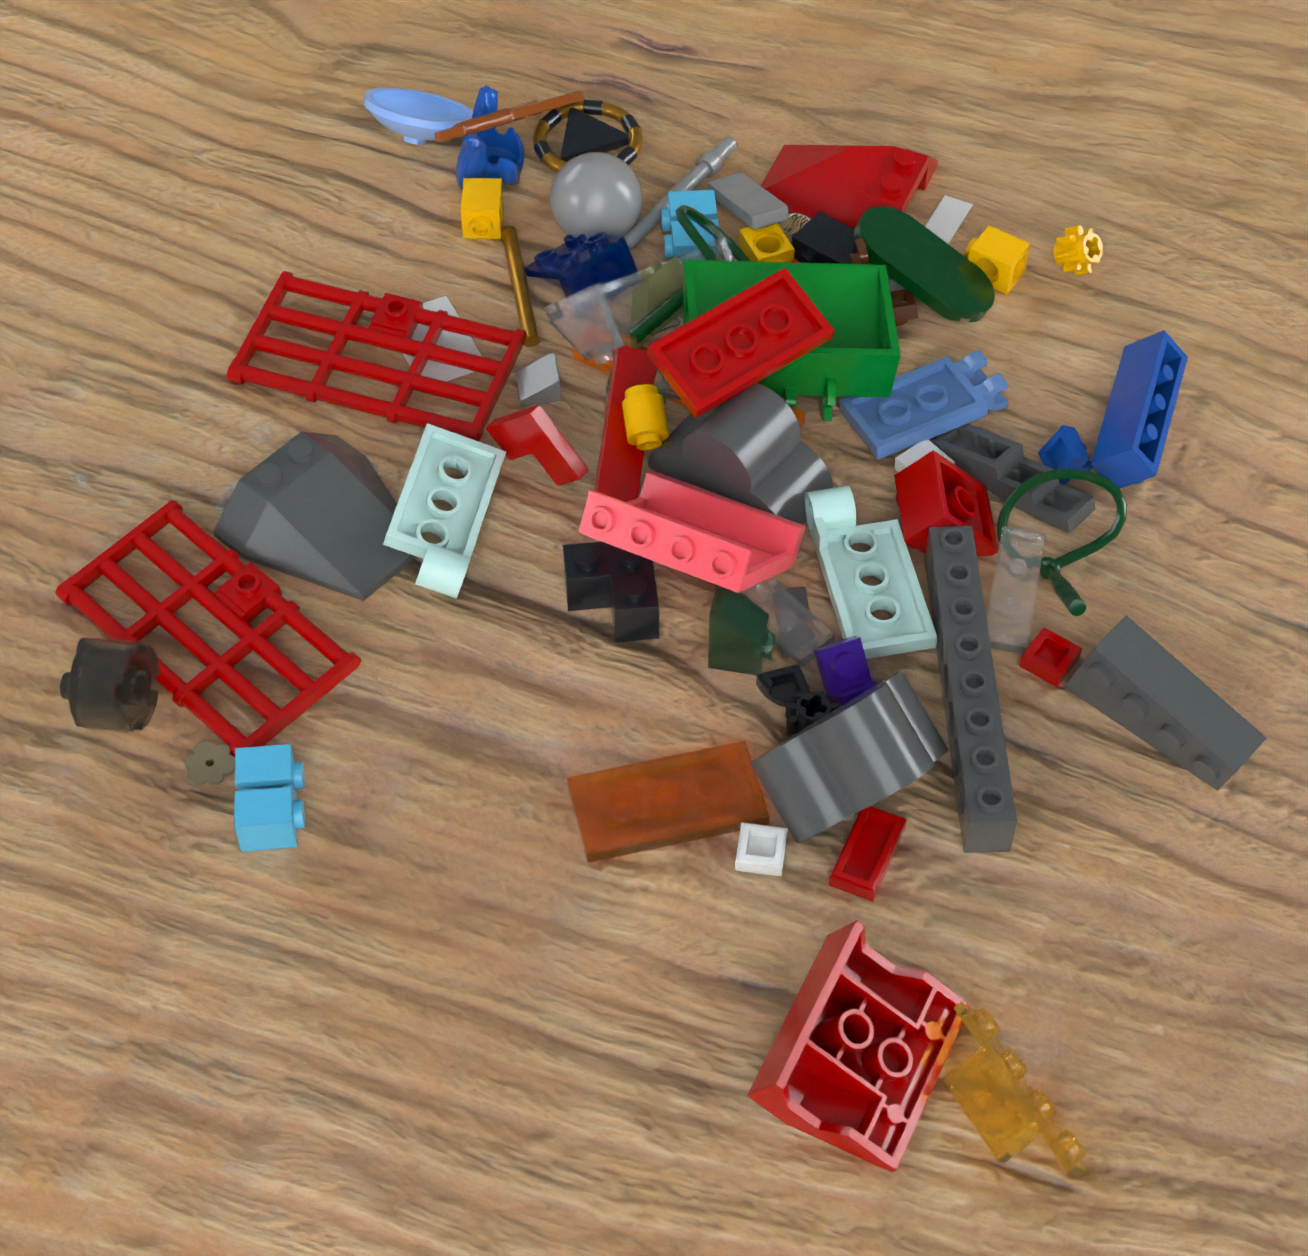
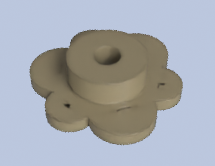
M202 741L195 746L194 754H189L184 759L185 767L189 769L187 772L188 780L193 785H203L208 782L212 786H217L223 782L224 776L232 775L235 772V758L231 756L229 746L226 744L216 746L211 741Z

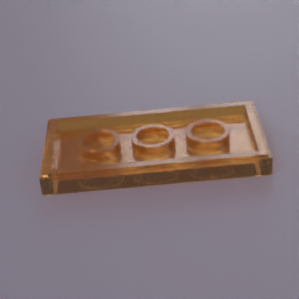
M742 741L567 777V787L587 862L740 831L741 822L769 825V813L756 773L749 763L752 760L746 742Z

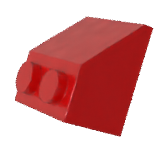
M934 450L894 475L897 491L896 502L900 510L902 522L901 531L904 541L909 547L925 554L929 527L972 526L977 557L993 556L999 552L986 485Z

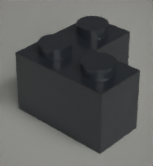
M604 542L563 545L568 611L611 608L615 642L659 639V603L652 560Z

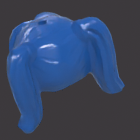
M487 85L480 88L472 118L497 111L498 91ZM496 128L477 134L470 133L463 137L456 166V178L461 190L463 189L464 178H502V183L505 185L519 184V174H521L525 153L521 139L518 134H515L514 128H508L506 134H501Z

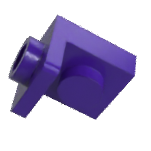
M852 636L814 649L826 697L829 701L844 705L879 683L871 678L860 637Z

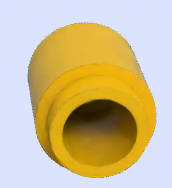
M643 384L633 386L625 391V399L622 401L627 442L637 446L638 450L657 449L662 445V441L669 437L664 398L658 393V388L655 385Z

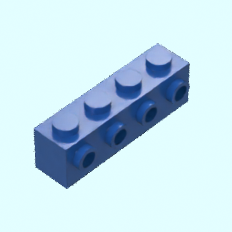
M1165 330L1124 346L1091 461V465L1099 475L1108 478L1119 488L1141 483L1145 479L1156 476L1188 359V356Z

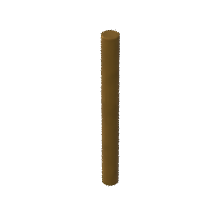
M509 225L502 228L501 235L521 330H525L527 333L524 345L526 347H534L539 343L536 322L517 231L514 226Z

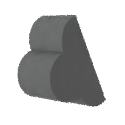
M757 383L696 419L690 413L669 434V437L662 441V445L650 453L648 459V467L656 472L802 525L807 521L805 492L833 488L832 477L825 463L810 447L801 442L800 425L792 409L774 391Z
M901 670L749 763L795 841L799 843L821 833L853 813L876 804L917 780L935 766L934 761L942 757L949 749Z

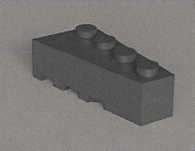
M1127 615L1094 647L1064 687L1217 791L1267 739Z

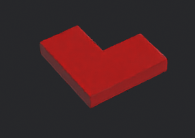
M539 405L496 418L486 427V430L500 448L506 451V455L510 460L533 454L557 486L581 480L589 471L582 459Z

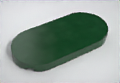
M877 206L866 210L857 222L854 235L858 239L864 240L869 262L872 265H886L888 277L939 315L957 322L961 318L970 319L968 323L977 322L986 315L993 305L995 293L987 275L976 264L969 261L968 258L910 215L892 207Z

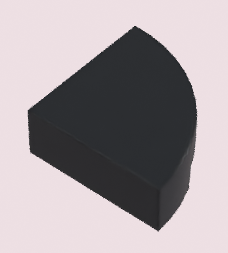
M799 664L756 675V685L761 693L773 703L785 708L787 702L797 704L800 691L805 693L811 692Z

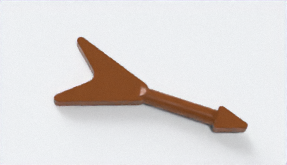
M583 90L541 101L537 99L510 109L498 110L457 123L451 128L434 133L436 142H447L457 137L463 138L470 133L477 134L511 123L512 121L525 119V116L541 114L542 111H550L553 108H561V106L585 100Z

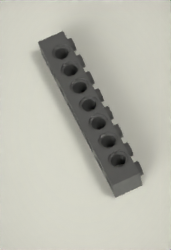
M929 527L924 560L932 620L937 634L936 650L964 853L1010 852L1017 818L973 527Z

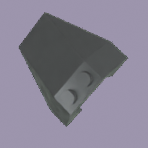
M301 431L239 479L213 531L214 536L230 549H233L245 560L362 601L366 600L417 558V556L383 545L397 503L367 457L337 435Z

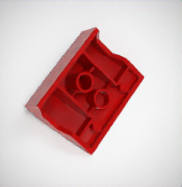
M856 920L827 935L747 1096L785 1124L890 1172L896 1171L971 1004L926 971L898 967L892 964L866 944L864 925Z

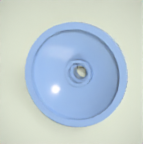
M375 88L366 91L364 94L363 104L376 120L388 130L403 135L405 142L416 145H424L426 140H436L434 133L472 119L473 110L462 103L417 90Z

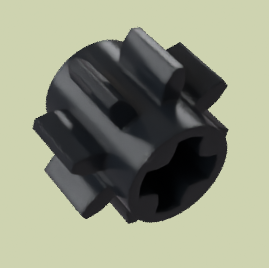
M800 691L797 704L787 702L786 734L793 735L839 708V703H830L824 691L807 693Z

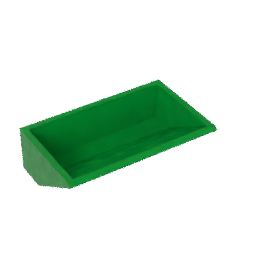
M683 260V325L781 269L786 268L833 327L835 332L831 340L757 382V384L771 389L776 394L783 395V399L789 407H796V396H818L821 419L823 421H832L831 406H836V396L890 398L901 354L886 265Z

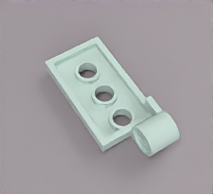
M428 423L426 424L383 545L424 559L415 585L457 599L506 451ZM444 469H457L464 475V478H451L444 472ZM445 500L451 504L453 509L442 511L434 506L433 501ZM424 532L435 533L441 538L442 542L437 544L429 543L422 538L421 534Z
M849 486L805 492L808 528L842 638L860 637L866 659L936 648L937 634L898 519L856 526L855 502ZM855 543H864L870 546L871 549L866 552H858L850 546ZM866 576H875L882 583L876 586H869L864 584L861 579ZM876 610H886L894 617L888 620H879L871 613Z

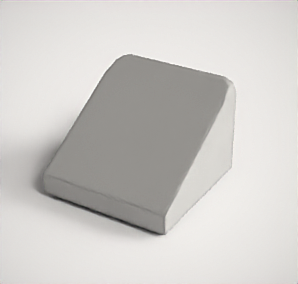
M555 353L548 354L516 371L520 406L561 401L560 379Z

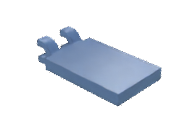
M977 350L955 363L947 356L895 377L890 398L839 399L840 412L877 460L911 447L918 442L931 439L988 416V409L998 411L1008 407V400L1000 392L1007 389V381L1000 373L989 378L980 368L987 366V358L980 350Z

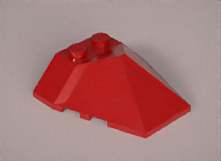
M784 145L762 182L761 187L785 203L788 207V214H802L812 219L821 211L855 229L863 213L872 207L886 206L905 212L916 189H926L937 168L938 160L928 155L896 146Z

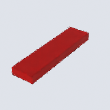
M619 344L614 353L594 491L623 502H628L638 498L644 451L638 450L637 446L627 442L622 401L625 399L624 393L627 389L643 384L654 385L657 367L646 354L647 351Z

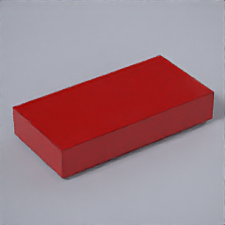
M872 806L861 810L830 875L829 886L873 902L905 831L907 819Z

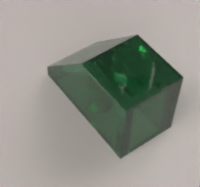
M718 585L715 588L709 614L708 668L750 675L761 674L764 659L772 660L776 641V634L768 633L769 614L742 592L737 593Z

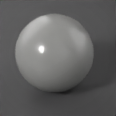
M589 152L569 160L555 176L550 192L551 211L560 229L571 239L590 246L608 245L618 241L636 224L642 208V189L636 174L623 160L608 153Z

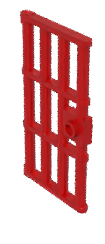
M283 271L235 359L232 360L227 370L226 378L228 381L240 384L249 382L305 397L306 401L314 403L319 400L385 417L387 422L395 424L400 421L425 428L428 423L479 442L522 350L527 333L521 329L512 331L448 315L447 311L443 310L435 312L423 309L421 301L385 293L383 298L369 295L367 291L359 290L354 292L294 277L291 272ZM289 291L349 306L350 308L342 322L280 305ZM364 310L375 313L369 328L356 325ZM271 321H276L335 337L328 351H323L264 336ZM418 324L430 327L423 342L411 339ZM445 330L505 345L508 348L502 361H497L438 346L436 343L442 331ZM348 340L415 356L408 372L343 356L341 353ZM258 350L317 365L319 368L310 382L248 366L255 351ZM431 360L494 376L488 391L485 392L422 376L421 373L427 361ZM336 370L399 386L400 388L393 402H388L326 386L325 384L331 372ZM413 390L480 408L473 422L470 423L406 406Z
M171 500L80 571L62 582L57 587L55 594L66 605L73 604L113 641L112 646L119 653L126 652L173 695L172 701L178 707L185 706L229 746L231 755L235 758V748L266 745L356 670L361 663V658L354 652L347 653L299 612L300 606L292 600L286 601L282 597L277 583L252 562L244 565L239 560L240 556L233 549L227 550L182 512V505L176 500ZM169 523L213 560L212 563L195 576L151 539L153 535ZM137 549L180 588L165 600L159 602L117 563ZM225 572L232 576L218 587L215 593L207 588ZM104 575L139 606L146 615L128 629L124 628L83 591L100 576ZM191 599H194L236 635L240 641L220 656L177 618L174 613ZM266 608H269L273 614L256 628H253L248 623ZM285 624L289 625L334 664L316 681L267 640ZM158 625L206 666L204 670L188 683H185L139 641ZM252 651L301 692L282 709L234 668L237 663ZM216 680H222L266 720L263 725L248 737H245L199 695Z

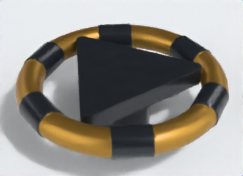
M582 100L550 110L539 120L533 134L535 153L544 165L556 173L559 172L564 164L576 156L589 152L604 153L623 146L627 147L616 157L630 165L637 158L643 141L641 127L633 115L617 105L599 100ZM590 115L612 118L621 124L626 133ZM568 118L560 159L554 155L548 145L547 135L559 122Z

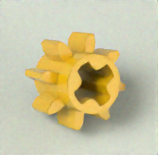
M1081 225L1065 228V236L1057 237L1054 245L1053 254L1056 263L1063 268L1064 273L1074 271L1075 276L1091 273V265L1100 263V258L1102 257L1103 245L1101 239L1097 234L1093 233L1092 228L1082 229Z

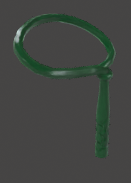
M681 205L675 211L678 222L706 260L718 261L717 256L690 219L710 233L737 261H751L730 237L694 208ZM683 287L669 296L664 303L657 306L645 319L643 318L628 331L631 338L637 344L683 306Z
M1066 468L1046 471L1034 475L1018 485L1006 499L997 522V539L1002 553L1016 567L1032 571L1039 570L1040 575L1044 579L1050 580L1055 593L1068 611L1074 616H1080L1086 610V603L1071 583L1060 574L1061 568L1099 551L1117 538L1126 522L1127 503L1120 488L1108 478L1097 473ZM1076 479L1099 485L1112 495L1117 506L1116 518L1110 530L1095 541L1056 559L1043 557L1033 561L1021 558L1011 548L1007 537V523L1010 512L1022 495L1034 486L1050 480Z

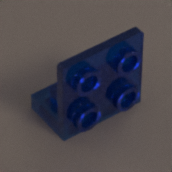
M600 232L588 238L585 234H580L576 238L572 235H567L563 239L565 243L555 249H547L538 253L534 257L535 262L524 268L526 275L529 277L559 280L573 315L581 317L641 279L624 236L607 235L606 232Z

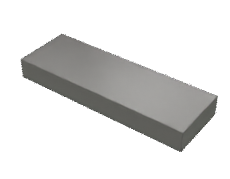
M742 172L707 182L708 190H714L715 200L754 230L789 219L787 205Z

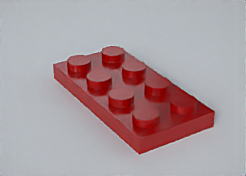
M783 268L648 345L646 354L696 419L831 340L835 330L788 270Z

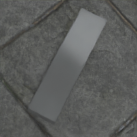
M965 424L943 433L932 441L935 446L955 461L956 466L986 485L989 492L1006 501L1018 485L1032 476L1056 470L1024 458L1022 444L970 424ZM1059 479L1029 489L1015 503L1014 507L1070 534L1095 511L1094 496L1062 485Z

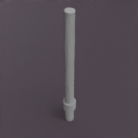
M726 137L712 151H706L696 160V167L669 192L693 191L705 178L713 177L722 168V162L737 148L735 140L731 137ZM668 193L588 269V274L593 280L599 281L661 221V208H668Z

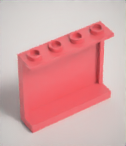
M652 470L646 472L640 497L628 502H623L590 490L578 533L739 593L794 567L806 526Z

